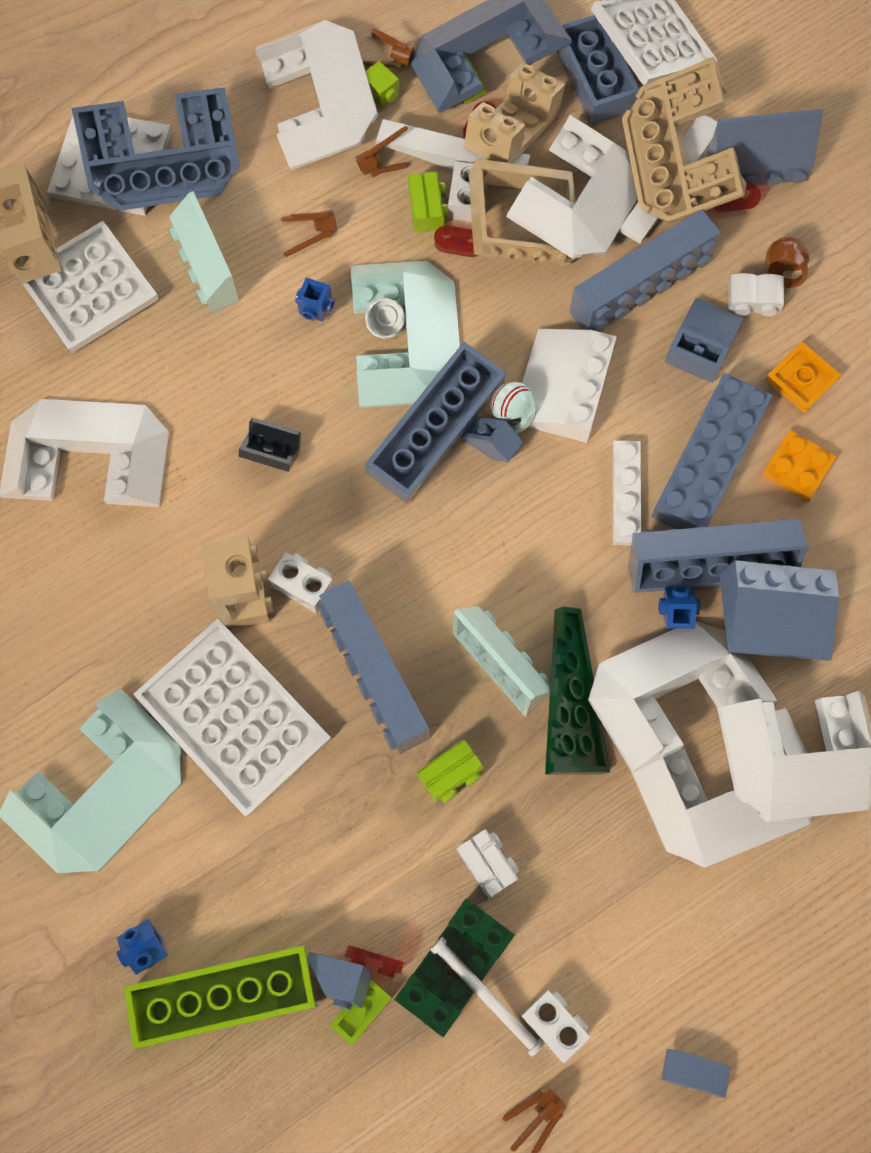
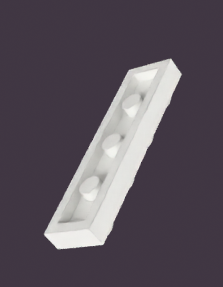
M614 441L613 545L631 546L633 533L641 532L640 441Z

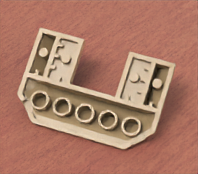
M714 57L642 86L636 94L637 99L632 108L627 110L622 117L639 208L668 223L689 217L701 209L705 211L745 196L747 183L741 176L736 151L733 147L689 164L681 124L726 106L723 95L727 94Z

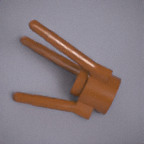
M375 28L371 29L373 37L392 46L390 58H393L394 62L380 61L385 67L401 70L402 65H410L414 54L413 46L400 42ZM362 60L364 66H373L378 62L376 60Z
M402 127L372 149L355 157L364 175L370 173L373 178L381 173L408 167L407 163L378 168L381 160L377 154L379 150L406 132L408 127Z
M333 210L318 213L291 214L290 216L281 217L282 222L313 220L315 230L321 231V234L285 251L284 256L287 257L324 238L332 237L331 231L337 230Z
M550 1088L544 1093L538 1090L532 1098L503 1116V1121L506 1122L537 1103L534 1109L539 1115L513 1143L511 1151H516L541 1122L545 1120L546 1122L549 1121L531 1153L540 1152L554 1126L563 1117L561 1112L565 1109L566 1105Z

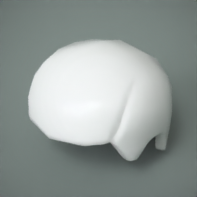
M389 298L375 300L366 311V326L376 337L382 339L394 337L404 325V310L395 300Z

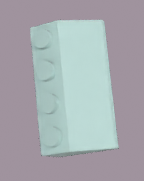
M190 192L169 216L173 227L168 229L174 243L179 241L181 248H178V252L183 263L188 262L191 267L187 269L192 284L198 283L200 287L196 292L201 304H207L212 313L239 302L232 275L194 192Z

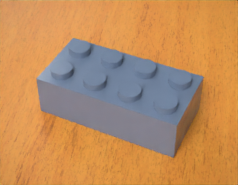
M592 15L562 25L571 38L572 43L559 49L556 53L590 124L624 114L627 110H630L637 99L636 94L639 91V87L623 55L612 42L603 26L598 22L596 16Z

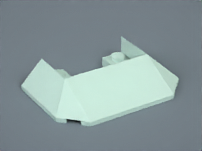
M428 261L352 265L351 281L354 314L366 313L368 307L378 299L389 298L397 301L405 310L408 342L407 353L356 356L359 407L413 405L460 347L455 282Z
M122 689L94 703L99 709L79 728L114 763L75 804L62 794L42 773L37 772L18 792L10 790L0 809V818L58 874L101 871L182 785L180 772L181 746Z

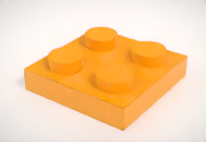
M801 342L766 376L765 380L805 414L842 375L805 343Z
M789 430L762 473V476L809 502L837 456L794 431Z

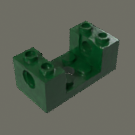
M466 898L437 941L443 937L447 941L446 945L482 982L515 934ZM430 950L394 1000L444 1038L474 991L459 976H450L446 971L447 963L438 953L433 954Z

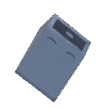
M695 298L674 338L665 363L713 383L743 321V317Z

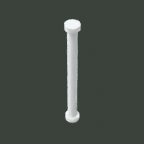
M441 937L430 949L433 954L438 953L528 1048L527 1053L531 1057L537 1054L544 1043L532 1036L446 945L447 941Z

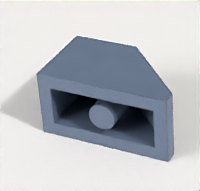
M478 416L461 437L463 441L489 458L503 462H509L523 443L506 421Z
M309 952L307 957L324 994L334 1001L333 1006L348 1011L351 1010L352 1006L362 1009L372 972L363 965Z

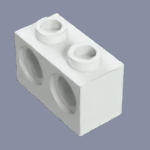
M458 161L454 163L448 202L449 219L472 222L471 204H464V202H470V188L467 181H469V171L474 163ZM483 184L484 191H487L488 184Z
M285 552L268 578L270 586L317 614L319 612L318 606L321 605L319 595L334 588L332 575L321 567L314 569L309 566V562L299 554L295 553L292 556ZM295 569L298 571L297 576L292 579L284 577L288 570ZM312 583L322 585L321 589L317 592L307 590Z
M546 990L520 1016L562 1063H565L591 1038L586 1033L589 1027L577 1014L572 1017L566 1011L565 1007L568 1003L557 991L551 994L549 990ZM545 1003L551 1004L555 1010L553 1019L547 1022L541 1020L538 1013L540 1006ZM565 1027H571L576 1035L574 1042L569 1045H564L560 1040V1032Z

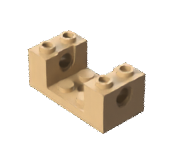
M523 62L510 74L506 99L497 108L482 102L469 115L464 147L487 160L513 164L558 117L565 84Z
M24 161L0 169V219L4 218L9 226L0 230L1 258H7V265L11 274H16L22 284L62 271L43 195Z
M248 536L201 544L209 601L225 627L233 629L270 622L269 613H273L274 609L271 596L266 597L265 587L270 586L267 570L262 571L257 546L251 545Z

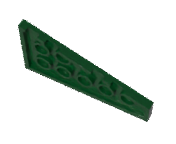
M560 607L555 609L545 775H603L610 773L602 722L588 701L594 678L580 608Z

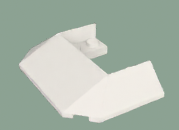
M323 20L257 46L254 52L262 64L265 80L269 88L311 73L320 104L318 109L277 124L279 133L276 135L291 171L361 145L366 137L364 133L370 123H374L378 113L354 31Z
M569 115L549 151L591 177L583 192L574 204L531 177L525 183L506 217L571 258H580L583 254L594 253L595 256L604 255L638 199L629 152L572 115Z
M40 399L11 421L0 486V498L53 501L61 451L110 454L104 496L106 504L160 507L169 431L146 405Z
M695 621V629L675 628L599 663L588 701L632 773L681 750L684 745L655 700L667 693L699 679L717 708L761 698L762 702H773V704L777 702V699L747 654L728 652L726 630Z
M859 690L846 696L825 697L815 700L826 752L785 755L773 702H762L761 698L717 708L735 796L744 803L748 802L758 810V815L766 822L868 810L871 805V720L865 695Z
M787 709L776 710L775 713L785 755L807 753ZM685 749L674 752L632 773L666 852L692 861L703 868L811 824L813 818L766 822L758 815V810L748 802L744 803L735 796L734 790L708 800Z

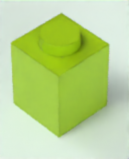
M380 61L365 71L374 101L381 108L388 103H393L400 94L399 79Z

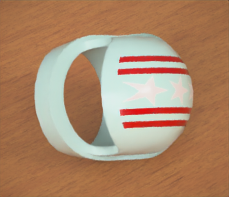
M516 381L503 383L496 388L492 396V413L495 419L504 421L521 417L519 424L510 426L516 434L520 433L532 423L535 417L534 396L523 383Z

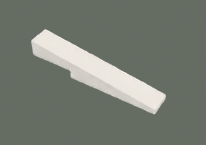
M706 115L698 117L684 136L689 164L701 160L710 148L718 122ZM637 203L620 227L619 232L641 244L659 218L641 210L639 203Z
M385 119L382 120L376 139V144H379L397 130L407 126L408 130L385 147L454 170L455 161L475 163L476 159L487 160L465 148V139ZM522 153L513 164L528 165L530 155Z

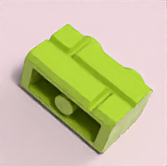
M437 172L424 173V175L421 173L410 174L408 176V188L414 231L442 230L444 228V219H449L447 203L442 204L441 198L446 196L444 181L439 182Z
M463 739L417 772V777L436 804L441 800L446 804L459 794L456 790L462 785L466 784L470 787L482 778L480 773L484 767Z

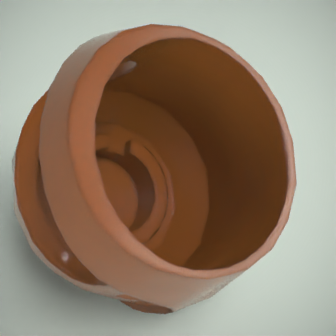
M791 236L782 237L769 246L765 259L767 274L783 276L784 271H797L801 269L802 274L796 279H787L783 276L784 287L795 288L802 285L808 276L809 253L806 246L798 238Z

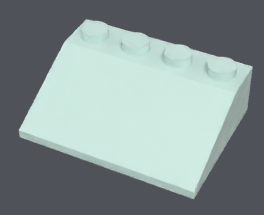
M479 606L457 609L453 613V635L525 717L528 716L550 697L549 678L542 672L540 674L537 673L532 667L534 663L524 651L520 653L513 646L515 644L514 639L508 632H501L495 625L497 621L489 611L483 612Z

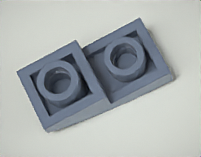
M667 1049L661 1080L686 1089H695L718 1098H726L731 1067L696 1055Z

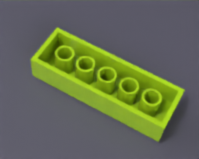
M303 945L124 986L133 1050L318 1007L311 966L307 958V946Z

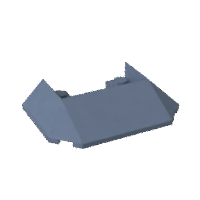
M486 0L421 36L410 64L439 114L483 91L482 84L465 58V55L469 56L508 35L527 65H531L572 43L571 38L545 0Z
M225 87L174 94L184 147L140 154L134 153L124 101L71 108L88 188L119 211L180 202L190 192H194L197 199L221 195L227 183L240 166Z

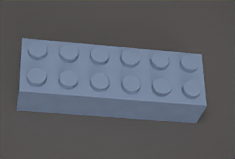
M701 209L574 287L569 313L582 330L602 331L610 321L615 318H623L631 308L636 305H644L655 293L661 294L665 292L676 280L682 281L691 274L692 270L708 265L713 259V252L718 245L720 230Z
M463 342L365 463V473L408 504L489 403L496 388L504 383L507 373L466 342Z
M723 373L651 515L652 518L675 529L708 527L773 395L729 374Z
M782 519L779 521L752 522L736 525L726 524L713 527L700 526L690 529H670L655 532L643 531L633 533L628 568L634 593L663 591L665 587L673 588L678 585L687 588L721 586L719 573L735 560L801 567L808 545L800 519Z
M350 580L319 595L321 605L318 606L320 615L327 628L333 627L330 630L332 638L339 652L345 650L346 654L343 655L346 660L345 663L352 676L358 675L359 678L356 681L365 701L371 699L372 703L369 704L371 712L378 725L384 724V737L390 749L396 748L399 754H402L429 740V727Z

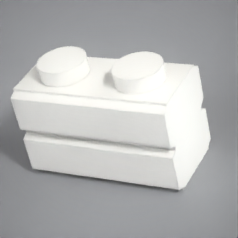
M485 829L459 846L456 851L487 899L490 900L518 881L519 878L516 874L520 871L511 857L505 859L499 850L503 845L494 832L489 834Z

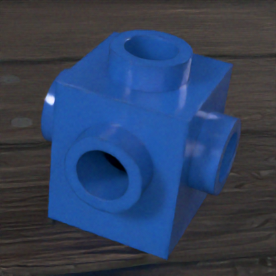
M306 277L302 287L297 291L295 303L298 305L299 314L311 321L319 320L324 322L327 313L331 314L335 299L332 298L331 286L329 284Z
M681 585L674 586L673 588H664V598H659L658 611L659 615L664 617L666 628L695 629L696 615L700 613V600L695 598L692 588Z
M149 919L134 928L126 930L124 934L117 937L120 948L117 951V956L124 967L130 966L136 975L151 968L168 956L161 935Z

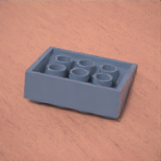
M822 109L718 119L707 157L733 147L736 151L741 176L747 183L746 188L757 185L774 186L779 183H801L807 181L815 163L823 114Z
M735 560L719 573L728 652L825 661L832 659L839 605L836 571Z

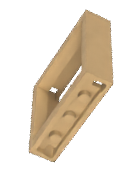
M476 159L469 171L474 255H483L487 258H508L512 261L527 260L534 263H554L558 266L571 265L575 258L569 257L550 244L487 237L483 184L522 189L525 183L533 177L575 204L572 171Z

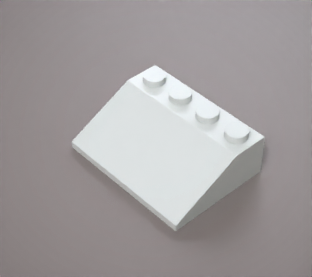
M538 329L522 382L533 394L536 407L535 417L528 428L585 443L588 442L617 336L593 330ZM521 417L511 420V423L519 424Z

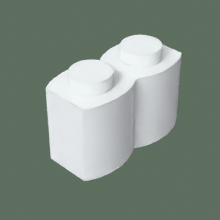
M745 273L731 275L728 282L729 312L735 313L738 316H746L755 312L766 317L774 316L781 312L784 306L783 276L776 274L757 276Z

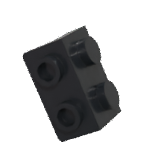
M251 418L249 421V432L239 448L238 457L289 472L300 453L301 432Z

